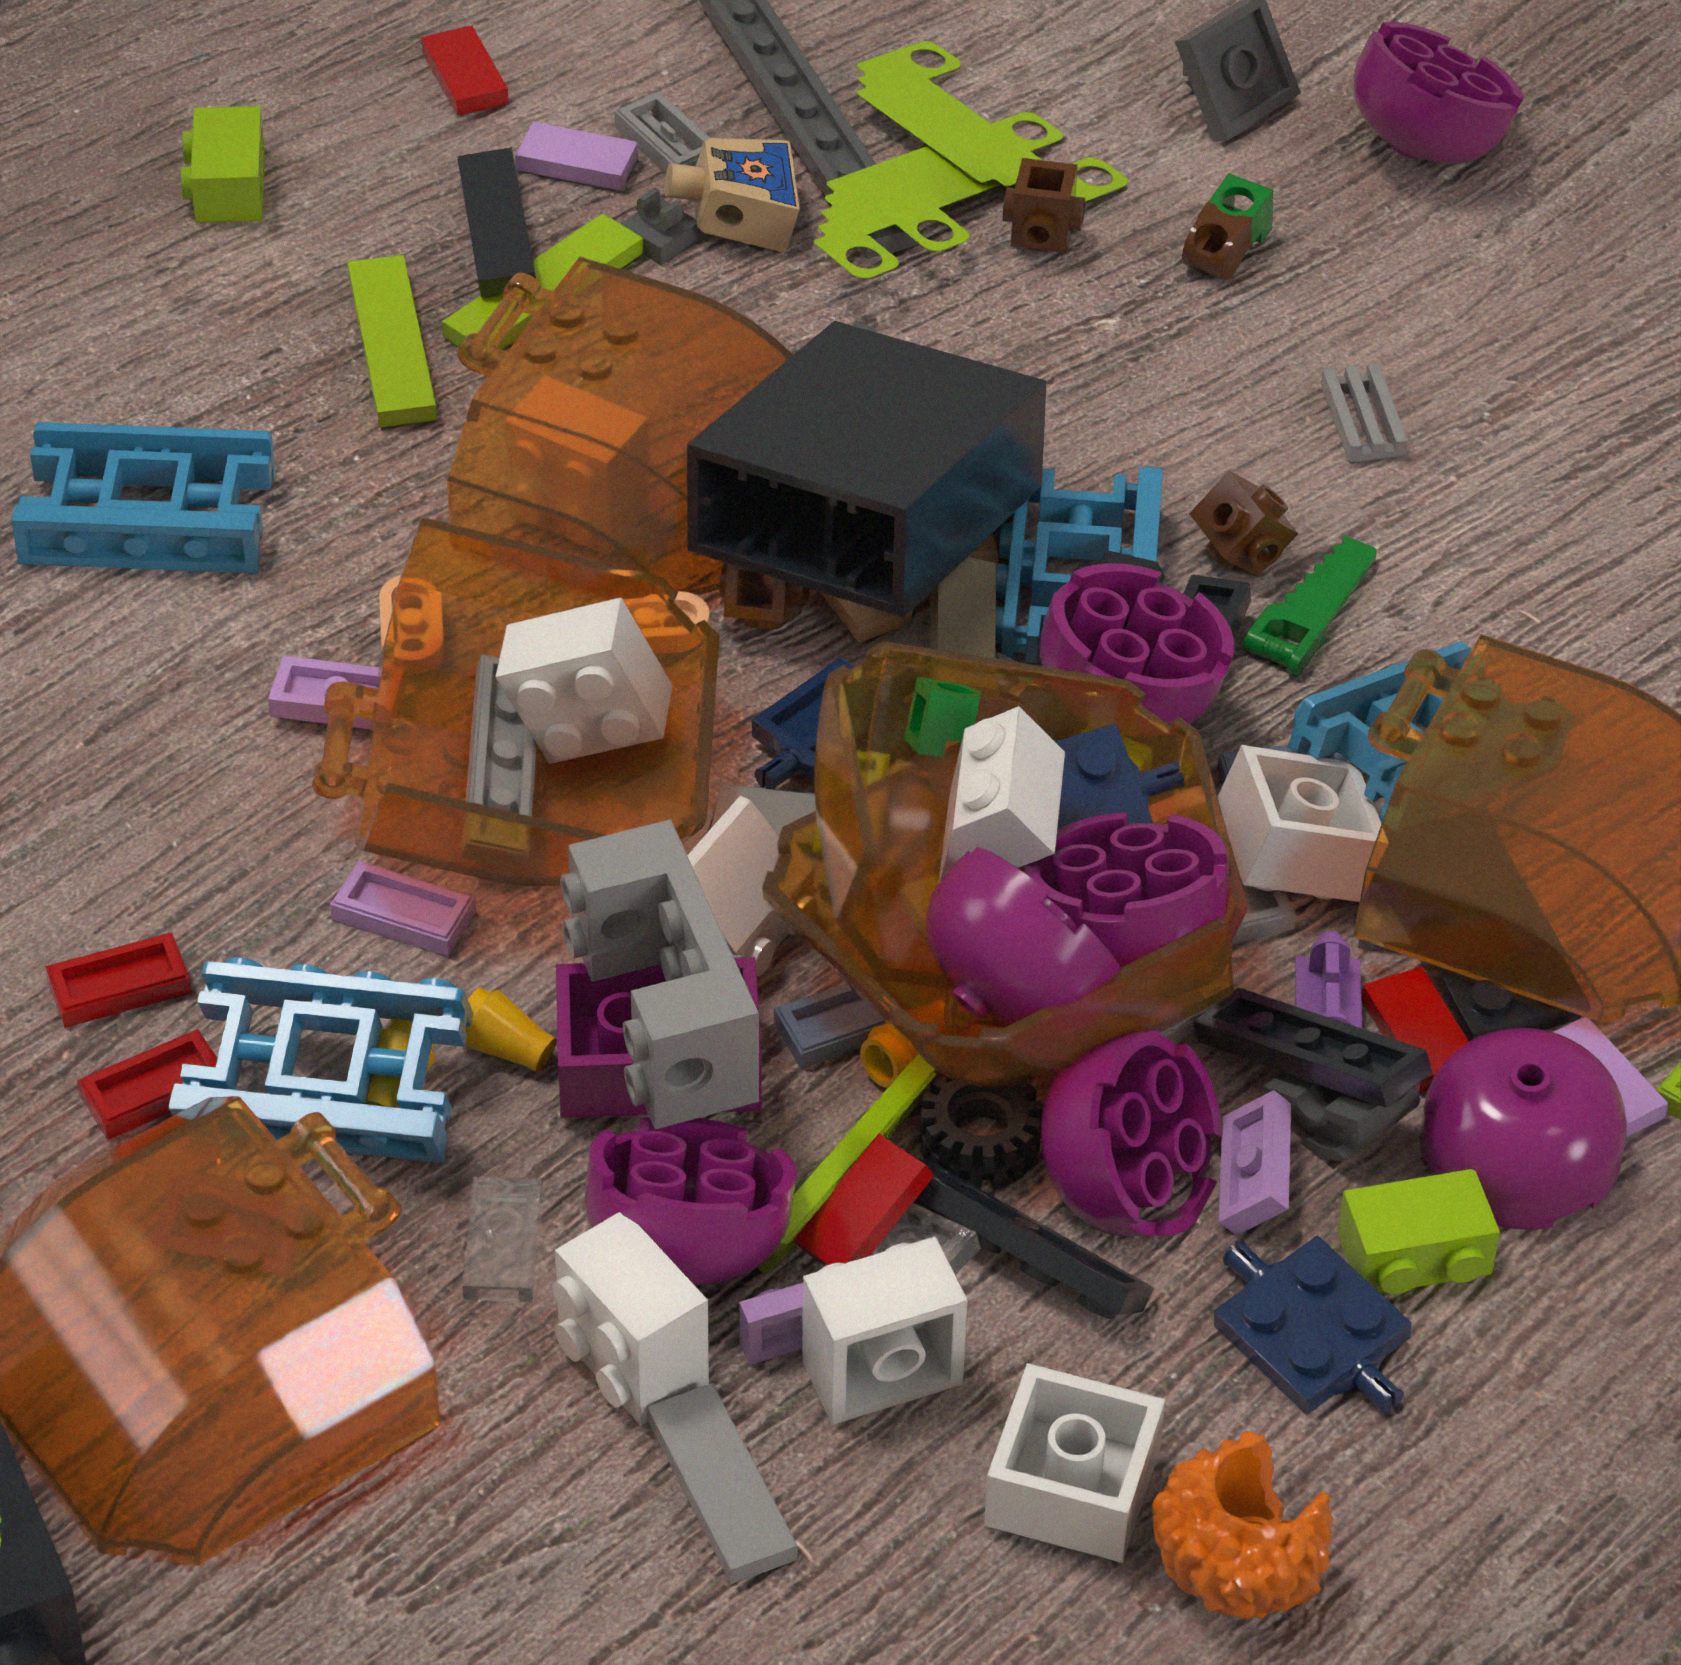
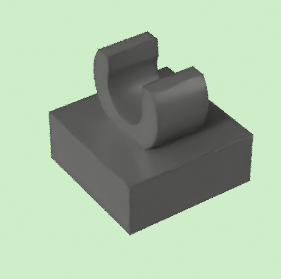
M656 188L638 198L636 204L638 212L620 223L643 238V254L659 265H663L700 240L697 220L683 212L681 204L676 200L670 204L662 199L660 191Z

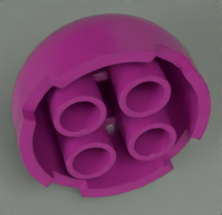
M1391 21L1382 22L1378 32L1372 31L1356 63L1353 76L1354 98L1367 124L1380 137L1390 143L1393 150L1411 159L1421 158L1442 164H1460L1478 159L1493 150L1507 133L1523 100L1522 91L1517 83L1502 68L1487 57L1483 56L1477 64L1467 53L1449 46L1451 38L1413 24Z
M1105 563L1083 567L1074 571L1070 581L1057 592H1054L1040 634V659L1049 685L1060 701L1078 717L1098 728L1116 723L1120 734L1124 736L1154 737L1169 734L1188 726L1197 720L1217 697L1234 654V638L1230 626L1222 613L1210 600L1200 592L1194 599H1191L1180 591L1160 583L1159 580L1162 572L1137 565ZM1128 615V624L1124 630L1122 628Z
M1127 812L1086 818L1057 829L1055 854L1032 862L1030 866H1025V874L1049 891L1046 898L1062 909L1072 919L1077 929L1080 925L1085 924L1098 937L1120 965L1125 979L1145 978L1163 974L1183 966L1201 954L1217 936L1227 914L1229 905V875L1226 846L1220 836L1206 825L1173 814L1167 820L1168 825L1152 823L1128 824Z
M976 847L972 853L967 851L953 865L934 889L927 908L926 935L928 944L939 967L956 986L951 995L964 1009L976 1018L982 1020L989 1014L1000 1023L1029 1035L1053 1036L1078 1028L1100 1010L1125 978L1120 965L1105 945L1085 924L1080 925L1077 929L1072 919L1056 904L1046 898L1049 891L1005 859L981 847Z
M1510 1028L1490 1032L1469 1041L1447 1058L1433 1077L1426 1094L1420 1133L1422 1160L1424 1166L1428 1165L1434 1175L1468 1169L1475 1170L1497 1226L1513 1229L1553 1227L1554 1219L1573 1214L1588 1205L1594 1209L1611 1191L1620 1172L1626 1140L1627 1119L1625 1105L1620 1090L1608 1069L1593 1053L1577 1042L1557 1033L1534 1028Z
M1160 1030L1112 1034L1084 1045L1071 1055L1059 1069L1050 1085L1043 1107L1041 1120L1042 1152L1048 1175L1056 1192L1065 1205L1083 1222L1099 1231L1122 1237L1175 1235L1190 1228L1198 1220L1217 1184V1181L1210 1177H1202L1210 1164L1211 1138L1222 1137L1219 1106L1210 1077L1203 1063L1188 1044H1175L1170 1039L1161 1035ZM1192 1173V1190L1182 1206L1170 1214L1154 1220L1145 1221L1139 1218V1208L1161 1207L1169 1201L1173 1191V1174Z
M650 1117L640 1118L638 1131L616 1136L615 1133L605 1129L593 1140L589 1151L585 1184L586 1213L590 1226L593 1228L620 1212L626 1218L638 1224L694 1285L723 1283L752 1272L766 1262L779 1247L791 1219L797 1177L796 1166L782 1148L771 1150L768 1153L755 1145L747 1143V1129L732 1124L696 1118L654 1129Z

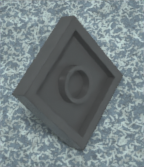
M1240 0L1174 41L1183 62V77L1188 76L1189 78L1185 82L1195 93L1213 142L1228 141L1301 94L1266 0Z

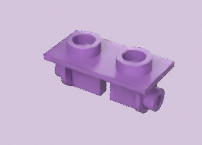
M1332 931L1324 932L1313 943L1310 956H1295V1006L1362 1028L1361 959L1350 958V946L1343 940L1342 935Z

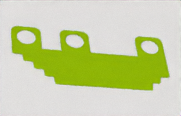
M920 41L857 63V68L866 73V75L858 77V81L865 85L866 88L857 90V95L981 183L997 180L1007 187L1016 184L1022 158L1042 160L1031 151L1060 141L1063 138V133L1039 115L1031 112H1021L990 123L929 80L930 78L958 69L961 66V62L933 42ZM917 50H931L942 55L945 59V64L937 68L923 67L911 59V54ZM1019 121H1031L1042 125L1047 130V135L1039 140H1030L1017 135L1012 127ZM1087 157L1070 163L1078 165V170L1087 166L1102 168L1112 176L1111 183L1096 186L1082 181L1077 175L1076 197H1084L1086 201L1125 187L1128 184L1126 176L1101 159Z
M925 146L826 182V185L834 191L833 194L825 196V200L832 206L821 212L828 219V222L818 225V229L825 236L815 239L814 244L852 275L864 279L871 278L897 268L899 261L868 234L897 225L924 248L931 251H943L968 241L970 235L939 208L1002 184L997 180L981 183L930 146ZM923 221H939L952 229L953 237L943 242L932 241L923 237L918 232L917 227ZM854 247L869 248L881 256L882 263L876 268H860L847 260L846 252Z

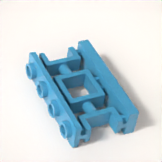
M38 422L35 424L33 432L35 447H32L30 453L34 481L54 482L51 497L20 496L19 504H15L11 521L18 564L258 574L261 561L259 540H262L263 536L261 505H239L238 503L241 489L271 490L276 469L272 434L269 431ZM77 475L103 476V479H79ZM195 480H216L223 481V483H195ZM122 486H172L171 502L120 500ZM71 502L98 503L97 507L70 506ZM190 507L218 508L217 512L189 511Z
M1139 466L1138 484L1126 483L1127 474L1115 473L1113 494L1054 489L1055 469L1043 468L1042 486L1010 516L1014 517L1013 523L1003 522L1001 524L999 558L1009 559V564H997L996 600L1005 601V607L996 606L995 643L1002 644L1001 666L1013 667L1014 652L1026 653L1025 662L1038 663L1040 634L1053 594L1068 583L1072 575L1046 573L1048 557L1101 561L1106 551L1109 550L1156 561L1163 468ZM1029 502L1040 503L1036 541L1026 540ZM1124 509L1136 510L1133 549L1121 548ZM1021 585L1032 586L1028 626L1017 625Z
M1460 641L1438 650H1432L1427 654L1405 662L1391 665L1388 668L1361 678L1352 679L1347 683L1309 695L1300 703L1295 711L1293 718L1295 726L1288 743V748L1297 754L1308 752L1317 760L1338 752L1368 774L1370 778L1363 795L1371 801L1385 798L1379 819L1398 833L1555 770L1574 719L1556 706L1543 711L1534 703L1515 710L1510 708L1481 687L1487 669L1478 663L1469 667L1466 666L1471 648ZM1414 723H1420L1440 739H1433L1414 725Z
M240 957L229 958L225 963L204 962L201 976L206 985L204 991H200L197 1003L206 1019L226 1021L216 1067L183 1064L180 1075L183 1084L174 1083L169 1110L183 1134L444 1163L449 1142L445 1124L446 1121H450L452 1107L446 1093L422 1089L432 1043L465 1047L467 1038L465 1027L471 1026L473 1011L463 989L458 988L449 981L438 978H425L420 980L419 984L393 981L386 975L372 971H360L355 973L354 977L333 975L312 965L296 964L291 966L289 970L267 968L256 961ZM250 1004L282 1007L276 1037L249 1034L253 1016ZM380 1018L403 1019L413 1022L407 1051L378 1048L383 1026ZM302 1029L356 1035L346 1082L292 1076ZM242 1060L270 1063L265 1083L269 1094L236 1090ZM372 1074L401 1077L397 1095V1103L400 1108L366 1105Z

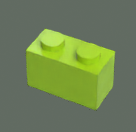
M261 106L194 108L193 130L183 131L184 163L191 164V166H181V190L183 200H193L195 223L263 221L265 145Z
M1468 1169L1344 1190L1337 1234L1348 1264L1380 1294H1400L1416 1287L1451 1281L1464 1283L1480 1276L1491 1275L1500 1231L1476 1171Z

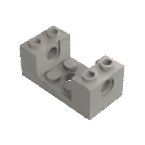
M669 819L568 845L569 873L560 876V884L565 905L571 914V918L562 921L564 939L571 958L582 957L592 982L661 964L666 982L632 990V1020L623 1022L626 1047L633 1061V1064L624 1067V1076L627 1090L634 1106L644 1104L654 1129H659L759 1102V1012L672 820Z

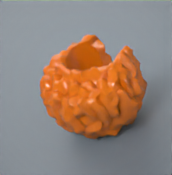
M1254 1431L1243 1432L1240 1439L1236 1441L1224 1439L1219 1448L1213 1453L1202 1449L1193 1459L1177 1464L1168 1475V1482L1163 1492H1159L1152 1502L1155 1542L1161 1548L1162 1562L1165 1565L1168 1576L1176 1581L1177 1586L1183 1591L1201 1598L1207 1611L1220 1613L1223 1617L1232 1615L1243 1620L1252 1617L1261 1619L1268 1612H1279L1281 1610L1286 1612L1295 1605L1308 1603L1312 1595L1317 1594L1321 1590L1318 1582L1320 1575L1325 1573L1330 1567V1551L1328 1547L1332 1543L1331 1529L1333 1517L1329 1507L1331 1497L1325 1492H1320L1305 1507L1298 1518L1295 1520H1283V1505L1276 1492L1272 1489L1274 1465L1271 1462L1272 1449L1267 1443L1265 1436L1255 1435Z

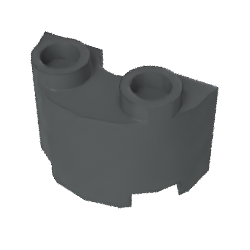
M1285 1072L1280 1073L1263 1086L1266 1094L1274 1090L1291 1103V1116L1309 1135L1300 1143L1322 1158L1343 1161L1354 1152L1364 1148L1418 1107L1420 1103V1096L1415 1086L1407 1092L1405 1097L1392 1103L1387 1108Z

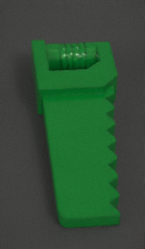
M1344 535L1342 537V544L1334 545L1332 554H1325L1323 563L1315 564L1313 573L1305 574L1304 583H1297L1294 593L1286 594L1285 602L1267 605L1248 631L1243 643V650L1277 662V664L1287 667V673L1298 677L1325 641L1327 628L1374 563L1377 554L1376 548ZM1283 636L1300 644L1296 645L1278 637Z

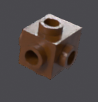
M1022 158L1015 189H1006L1003 204L1002 221L1012 223L1011 246L1032 248L1039 251L1067 252L1071 230H1082L1086 199L1084 197H1076L1078 165Z
M1230 470L1189 513L1210 540L1205 545V548L1219 564L1228 570L1238 566L1257 577L1268 566L1278 560L1283 550L1299 534L1283 515L1288 510V506L1278 494L1266 485L1262 484L1259 487Z
M725 562L720 573L719 591L721 598H725L723 617L745 619L744 625L751 628H781V623L800 613V606L807 605L811 589L774 578L773 590H771L764 583V574Z

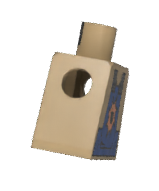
M709 138L702 144L696 166L670 163L666 171L665 196L693 200L697 228L703 233L775 251H787L800 211L790 141Z

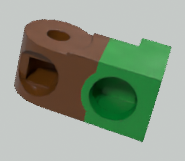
M1228 173L1198 214V219L1188 233L1182 252L1183 264L1223 280L1230 279L1255 241L1262 243L1272 230L1274 190ZM1235 195L1249 198L1253 205L1247 210L1236 208Z
M917 676L904 740L917 754L943 758L946 740L962 742L965 728L1018 706L1039 727L1040 724L1036 714L1015 694L1003 690Z

